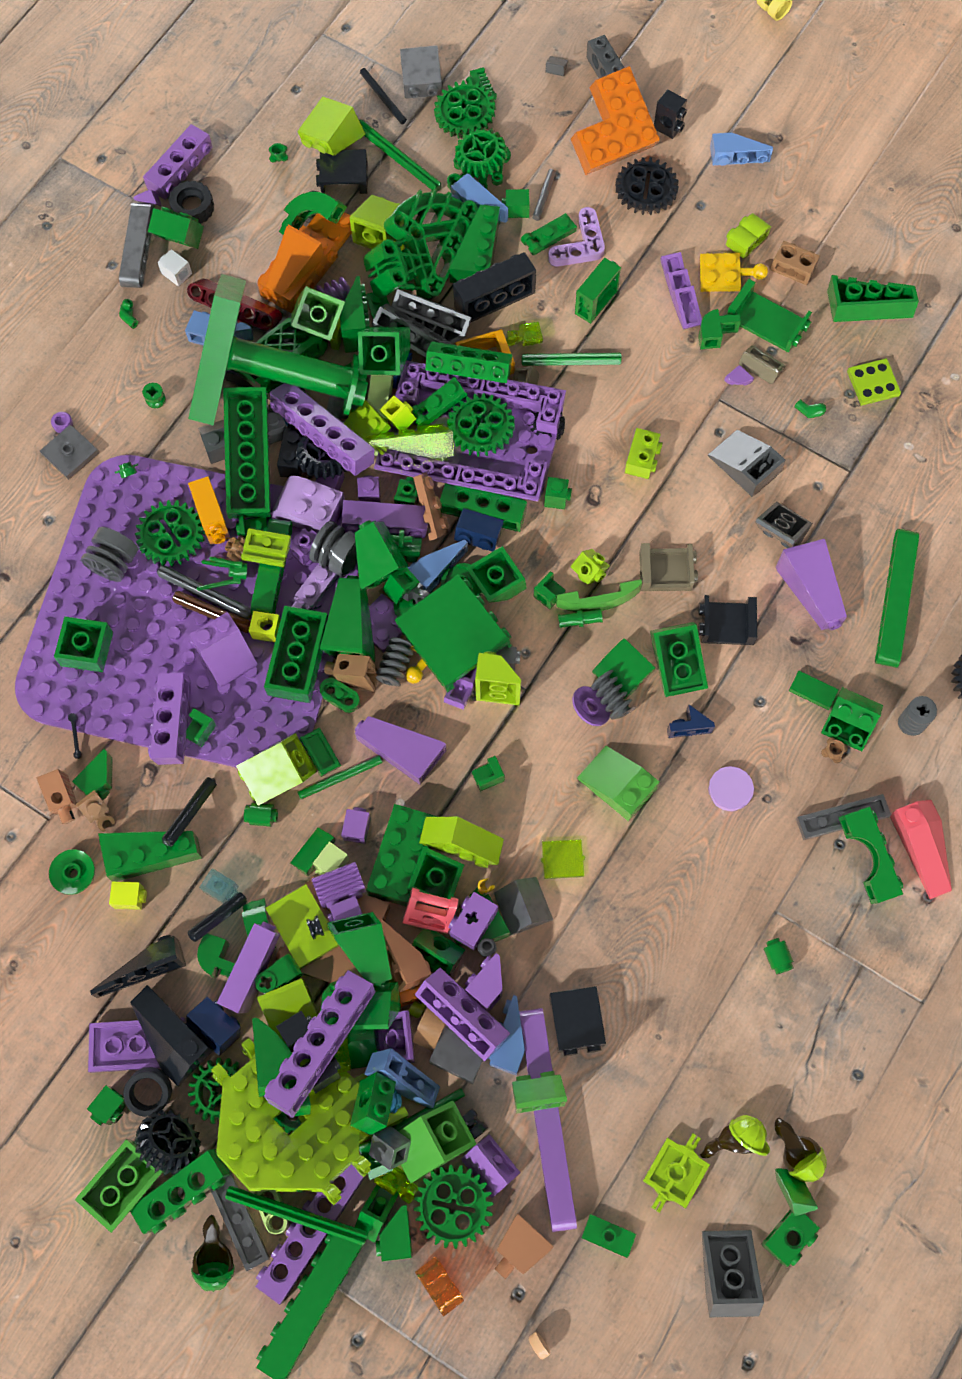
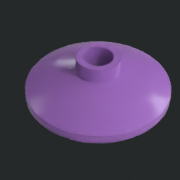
M588 686L578 688L572 697L573 707L578 716L590 725H604L610 718V712L605 710L608 704L602 705L600 703L603 697L598 698L596 696L597 690H592Z

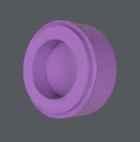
M58 412L51 418V425L56 432L61 433L69 425L73 426V420L68 413Z

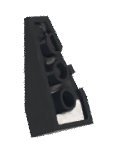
M171 935L158 938V942L148 946L91 989V995L100 998L185 967L186 962L179 940L175 936L171 937Z
M146 985L130 1003L161 1070L179 1087L213 1050Z

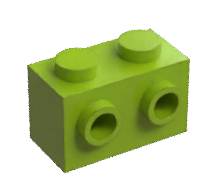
M636 428L626 463L625 474L649 479L650 473H655L658 460H654L656 454L660 455L663 442H659L660 433Z

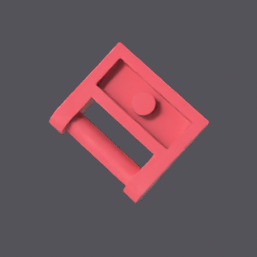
M412 888L403 917V924L448 934L449 924L457 909L458 898L451 897V899L422 893L419 892V889ZM417 901L423 902V903H427V904L436 905V906H440V907H444V908H448V909L445 910V909H440V908H436V907H432V906L420 904V903H417Z

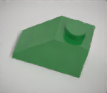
M105 749L72 781L86 796L95 790L99 797L104 800L112 789V757Z
M379 1179L355 1224V1228L367 1231V1239L374 1243L401 1192V1189L382 1179Z
M408 1205L400 1207L379 1235L380 1240L376 1241L377 1257L381 1256L382 1262L413 1257Z

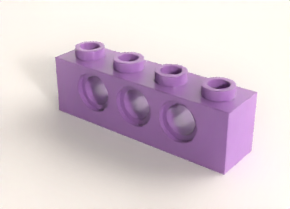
M190 124L143 176L147 189L157 192L159 197L166 200L173 191V188L184 181L188 174L198 166L203 157L210 153L212 143L209 134Z
M158 673V680L155 682L156 701L152 706L154 721L150 727L152 742L149 745L148 754L150 759L158 765L184 764L191 679L184 673ZM174 694L173 698L168 701L169 696ZM172 715L171 719L166 722L167 717ZM170 736L169 741L164 743L165 738Z
M441 968L425 979L415 993V996L484 1061L499 1049L510 1035V1032Z

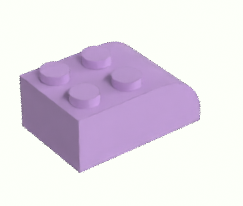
M290 476L271 511V518L292 521L293 526L300 529L305 528L308 532L313 530L318 534L325 523L329 521L337 523L342 512L343 500H345L344 494L339 490L306 478Z

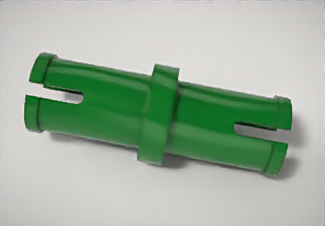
M601 609L585 612L577 610V613L558 615L560 628L577 625L584 627V624L603 623Z

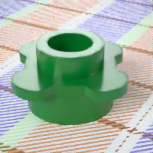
M275 143L269 147L268 150L271 154L269 160L272 163L288 160L286 145Z
M130 461L119 465L120 470L115 471V474L119 473L121 478L136 474L135 467L138 466V463L132 465Z

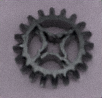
M302 437L296 451L297 463L301 467L302 472H307L309 477L315 475L316 480L319 477H323L324 480L327 477L334 479L335 475L341 476L343 472H347L337 460L330 458L327 452L317 447L310 438Z
M160 1110L157 1114L153 1112L141 1122L136 1130L134 1144L137 1146L135 1153L141 1154L139 1161L145 1160L147 1162L146 1168L152 1166L155 1168V1173L162 1170L164 1176L169 1172L174 1176L193 1162L199 1155L201 1140L198 1138L200 1132L194 1131L195 1124L188 1123L189 1117L186 1119L181 1118V1113L173 1115L172 1110L167 1113L163 1110Z

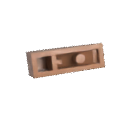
M379 919L382 923L391 975L394 981L398 982L399 992L421 985L431 975L429 963L424 960L422 954L386 922Z

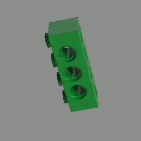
M431 341L427 350L425 370L507 383L510 376L513 354Z
M447 483L444 485L440 498V510L443 514L460 517L463 508L504 520L502 528L521 532L527 511V501L522 498L509 497ZM462 498L468 499L465 502L459 501ZM486 503L488 506L482 507L480 504ZM506 508L508 511L502 512L500 509Z
M217 1149L206 1151L138 1201L130 1212L143 1235L153 1232L154 1235L167 1227L165 1222L169 1219H178L187 1212L185 1208L188 1205L200 1203L207 1197L205 1195L210 1189L215 1191L226 1183L225 1178L231 1175V1172L217 1156ZM199 1173H202L205 1177L203 1185L198 1182ZM180 1187L183 1188L185 1192V1197L183 1200L178 1195V1190ZM160 1202L165 1206L164 1214L159 1211Z

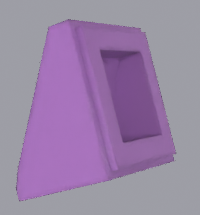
M147 190L134 196L135 201L162 206L157 192L153 190Z

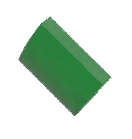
M623 638L600 661L592 673L600 677L604 673L613 670L610 678L618 677L614 684L623 685L619 692L627 691L628 694L624 697V700H626L639 687V684L655 670V667Z

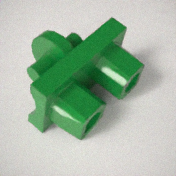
M400 529L399 535L391 536L401 554L406 556V560L416 563L421 553L422 538L405 536V530Z

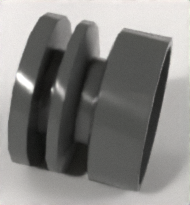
M332 521L325 523L312 543L309 554L310 560L314 563H319L322 567L329 565V571L340 577H346L357 564L355 533L351 531L345 533L344 527L338 526Z
M98 527L91 540L94 546L87 547L86 553L83 554L80 561L95 574L110 581L121 582L124 577L123 573H126L128 570L125 563L133 561L139 548L125 535L110 528Z

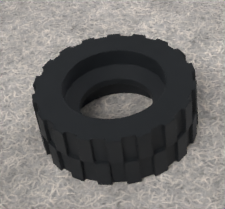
M185 181L177 187L175 186L170 193L169 203L171 210L179 214L182 212L199 219V224L206 222L212 216V212H214L211 192L201 182ZM190 197H198L201 200V205L195 209L187 210L183 208L182 202Z

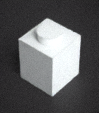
M172 249L158 261L161 274L177 286H180L192 274L189 262Z

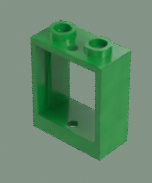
M604 257L576 291L575 315L590 324L618 292L621 267L616 262Z

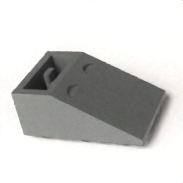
M736 430L708 454V457L751 497L781 473L786 461L771 446L739 430Z

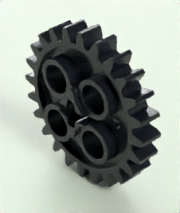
M642 157L641 162L637 159H634V164L627 162V168L622 166L621 172H618L616 178L615 193H618L617 198L622 199V205L628 204V210L633 207L634 213L641 210L642 215L645 214V211L652 215L653 210L658 214L660 213V208L667 210V205L672 206L673 200H676L679 188V180L676 179V173H672V167L666 169V162L660 165V159L653 162L652 157L649 158V161H645V158ZM650 173L647 199H644L646 175Z

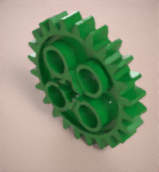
M462 80L461 85L455 82V87L447 85L448 91L441 90L442 96L438 95V101L434 103V114L439 128H443L444 133L450 132V137L456 133L458 139H460L461 135H468L469 130L475 132L476 128L482 130L484 127L488 129V123H493L492 117H495L496 110L494 96H491L490 90L486 91L485 85L480 88L479 82L473 85L472 80L468 84H465V81Z
M485 393L482 394L481 398L474 394V399L472 400L466 396V402L459 401V407L454 405L453 412H449V419H447L448 434H450V440L454 441L455 447L461 445V452L468 449L469 455L475 451L477 457L480 456L481 452L488 456V451L490 450L496 454L497 447L503 450V443L509 444V438H513V431L515 430L514 416H512V410L507 409V403L501 405V398L494 401L493 395L487 399Z
M168 500L166 506H163L159 502V508L156 509L153 505L151 506V513L144 511L146 518L139 517L141 524L136 525L139 531L135 533L138 539L136 543L140 547L141 553L145 554L147 560L152 558L154 564L160 560L161 565H165L167 561H169L171 567H173L174 561H178L182 565V559L185 558L187 561H190L188 555L196 556L197 554L194 549H201L202 547L199 542L205 541L202 535L205 534L198 512L195 513L194 507L188 509L187 503L180 506L179 501L176 500L174 505H172L170 500ZM178 518L176 521L170 522L171 519ZM160 520L165 521L171 533L174 534L176 540L181 545L180 547L176 546ZM160 529L158 532L152 533L153 530ZM189 533L187 537L181 538L183 534ZM165 545H171L169 548L163 549Z
M450 1165L449 1172H446L442 1166L440 1167V1175L432 1171V1180L423 1179L427 1185L426 1188L418 1187L422 1197L414 1198V1200L420 1202V1206L415 1207L414 1211L421 1212V1215L415 1220L424 1222L420 1231L428 1229L429 1232L426 1238L429 1239L434 1235L436 1237L435 1245L444 1240V1248H448L450 1242H453L454 1248L458 1249L459 1241H462L463 1245L467 1247L468 1238L476 1242V1232L480 1235L485 1234L481 1226H490V1223L485 1219L486 1216H493V1213L488 1211L487 1207L494 1205V1202L487 1201L486 1199L492 1192H484L483 1190L488 1183H478L481 1177L480 1174L474 1178L471 1177L473 1171L471 1168L466 1173H463V1165L459 1166L458 1171H455L454 1166ZM441 1184H447L450 1187L451 1193L446 1199L441 1198L438 1194V1188ZM465 1189H471L475 1194L474 1201L470 1204L465 1203L462 1199V1193ZM455 1199L457 1205L474 1208L475 1212L455 1210L453 1214L451 1213V1208L434 1205L432 1202L433 1200L452 1203ZM437 1209L445 1212L446 1219L442 1224L436 1223L433 1219V1214ZM461 1214L467 1215L470 1219V1225L467 1229H462L457 1224V1219Z

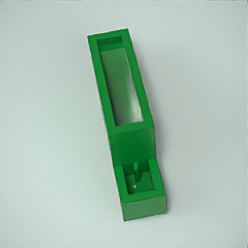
M252 1018L259 1097H262L266 1094L265 1089L268 1083L276 1079L280 1073L279 1069L282 1062L286 1058L289 1059L292 1052L275 1031L260 1019ZM288 1081L285 1085V1088H293L296 1085L297 1081ZM309 1095L295 1116L311 1114Z

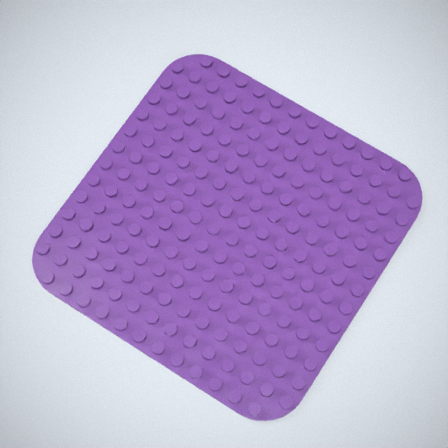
M121 455L102 462L91 472L84 485L15 681L17 701L30 718L41 724L72 731L68 715L74 713L78 716L76 721L77 732L149 748L152 742L150 727L154 721L152 706L156 701L154 686L158 680V673H184L191 679L187 728L192 722L189 715L193 709L212 718L216 724L215 729L202 747L186 739L184 756L237 768L238 764L295 733L300 740V737L314 730L323 700L319 690L320 684L329 678V674H325L324 671L327 661L333 662L334 657L323 652L311 703L268 696L264 689V684L275 642L252 639L249 632L240 631L258 666L220 688L189 634L214 619L174 603L172 597L176 591H180L218 608L221 607L159 577L157 571L161 566L160 560L154 564L152 558L147 560L145 554H142L140 549L131 563H125L128 570L126 573H123L124 577L121 582L110 581L95 574L80 561L83 554L86 553L87 547L94 546L91 540L98 527L115 530L125 535L137 545L136 541L138 539L135 533L139 531L136 525L141 524L139 517L146 518L144 511L152 512V505L157 509L159 508V502L166 506L168 500H170L172 505L178 500L180 506L187 503L188 509L194 507L195 513H197L188 483L209 476L230 538L235 537L237 539L236 523H239V519H229L226 514L225 474L135 455ZM130 461L132 465L138 463V466L135 467L136 474L121 478L119 473L115 474V471L120 470L119 465ZM270 484L271 511L284 486ZM342 512L336 523L338 526H341ZM173 518L170 520V522H174L178 518ZM266 518V519H267V525H268V523H269V520H270V519H273V518ZM160 520L176 546L180 547L181 545L176 540L174 534L171 533L165 521ZM293 526L291 540L303 529ZM155 529L152 531V533H156L160 529ZM189 533L183 534L181 538L187 537ZM202 534L205 541L199 542L202 548L194 549L197 554L196 556L188 555L190 561L183 558L182 565L178 561H174L173 567H171L169 561L165 564V566L203 585L233 579L228 577V568L201 563L202 560L210 561L209 557L231 560L226 556L228 552L225 550L229 539L221 544L210 545L206 534ZM167 544L163 547V549H167L171 545ZM288 553L275 614L280 616V619L284 606L292 607L294 604L292 600L318 563L309 560L305 565H302ZM240 560L239 562L247 563L246 580L241 579V584H230L211 589L251 608L260 563ZM358 563L348 575L358 576ZM337 575V578L315 608L310 610L324 612L329 616L338 580L343 577ZM64 616L108 623L113 631V636L104 672L63 667L56 661L54 654ZM265 625L263 630H269L273 625ZM174 694L169 696L168 701L173 698ZM172 715L167 717L166 722L171 719ZM170 736L165 738L164 743L169 741Z

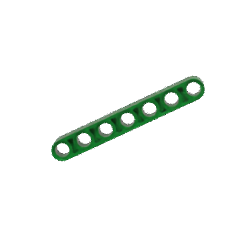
M897 528L894 535L875 664L898 668L901 661L919 542L918 532Z

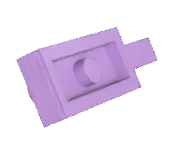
M318 563L292 600L294 602L292 607L307 610L314 609L337 578V574L329 571L328 567L320 566Z

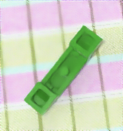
M635 580L620 583L618 592L582 599L579 598L578 591L559 594L556 596V606L573 612H577V610H582V612L599 609L601 611L622 605L635 597L641 590L642 581Z

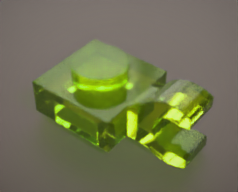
M539 322L519 325V330L507 331L506 341L508 346L516 345L520 341H522L523 346L543 343Z
M395 1167L393 1171L374 1179L377 1185L393 1196L398 1191L402 1200L408 1204L413 1201L418 1191V1186L414 1183L410 1184L406 1180L405 1172L399 1167Z

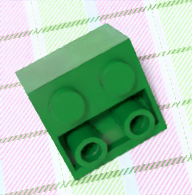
M842 687L829 712L821 734L839 740L843 744L862 752L881 716L883 705Z

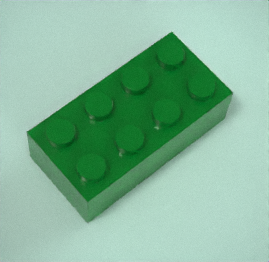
M284 606L264 684V689L268 696L311 703L323 651L320 650V645L328 620L327 613Z
M394 804L366 888L368 896L407 907L411 894L407 887L423 846L431 849V847L419 843L425 817L438 816Z

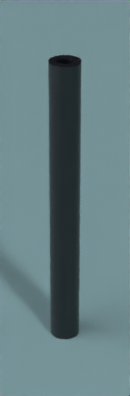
M362 68L360 70L362 77L399 123L405 124L407 121L405 116L366 68Z

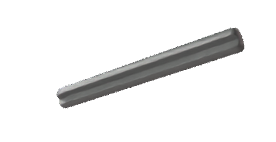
M161 565L157 571L159 577L247 620L252 616L250 607L213 589L198 591L197 587L203 586V584L165 565Z

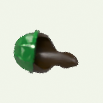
M212 1214L203 1225L204 1242L194 1253L191 1274L195 1282L204 1291L214 1292L223 1289L234 1275L235 1267L229 1248L220 1242V1227L215 1216Z

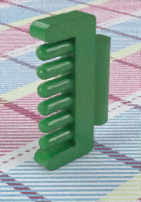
M485 68L471 70L469 77L466 78V83L468 84L472 80L473 85L479 82L480 88L485 85L486 91L490 90L491 96H494V100H496L497 93L491 87L492 85L486 76Z

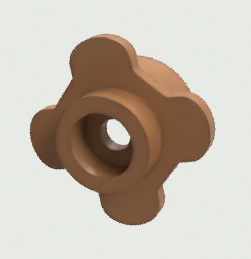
M829 738L827 746L822 749L821 754L823 757L832 759L834 763H840L842 755L847 752L848 748L841 741Z

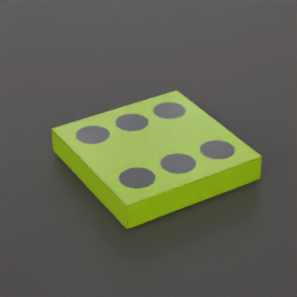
M887 358L850 367L847 370L861 406L898 397L901 394Z

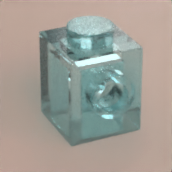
M213 868L199 887L205 894L222 904L238 893V885Z

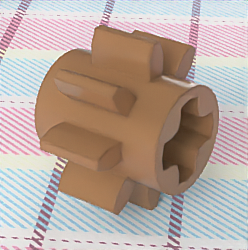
M239 535L237 539L232 537L227 542L225 550L228 553L226 556L232 561L242 560L241 554L244 550L245 538Z

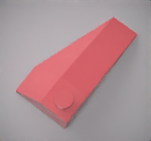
M932 800L917 801L896 809L890 818L929 899L952 891L942 820Z

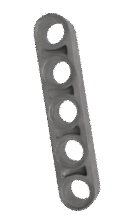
M131 204L119 272L121 287H143L151 233L148 232L154 208L153 204Z

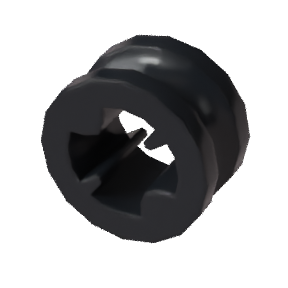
M315 916L313 920L306 919L313 940L316 939L317 935L325 936L318 916Z

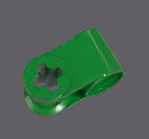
M287 954L260 973L255 980V986L259 992L266 994L296 981L303 975V972L292 955ZM265 979L273 980L270 982V988L263 987L266 984Z

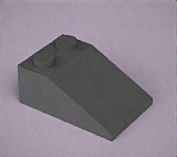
M777 501L755 521L758 528L763 530L766 536L776 538L786 548L800 545L813 524Z
M702 1231L705 1292L709 1318L759 1316L764 1300L752 1231Z

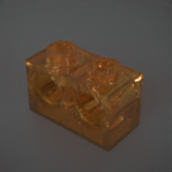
M437 1256L415 1272L443 1317L464 1302V1297Z

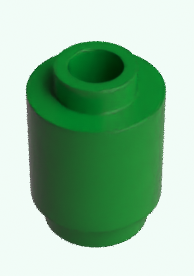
M246 804L244 809L245 823L272 827L273 823H277L278 809L274 808V804Z
M779 938L766 942L767 947L763 950L771 969L775 970L776 975L794 969L792 965L794 961L786 941H780Z

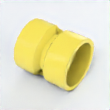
M757 0V4L764 11H767L775 21H779L789 12L792 0Z

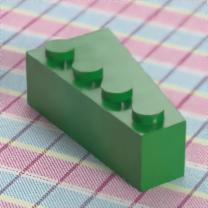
M479 206L449 268L450 283H456L460 279H465L480 270L483 271L493 266L500 223V207Z
M166 831L98 833L106 876L112 882L202 859L198 837L193 831H183L175 844L170 847L163 844L162 837Z

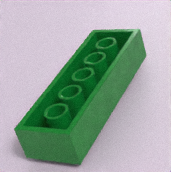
M266 387L223 388L226 514L229 519H239L240 515H243L244 518H271Z

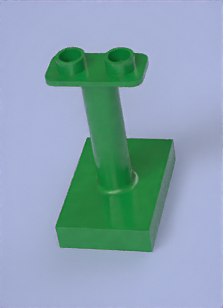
M221 274L213 298L188 419L214 425L227 370H235L343 398V414L349 415L352 404L360 407L363 406L368 382H366L367 375H359V355L353 354L349 368L237 338L235 330L246 280Z

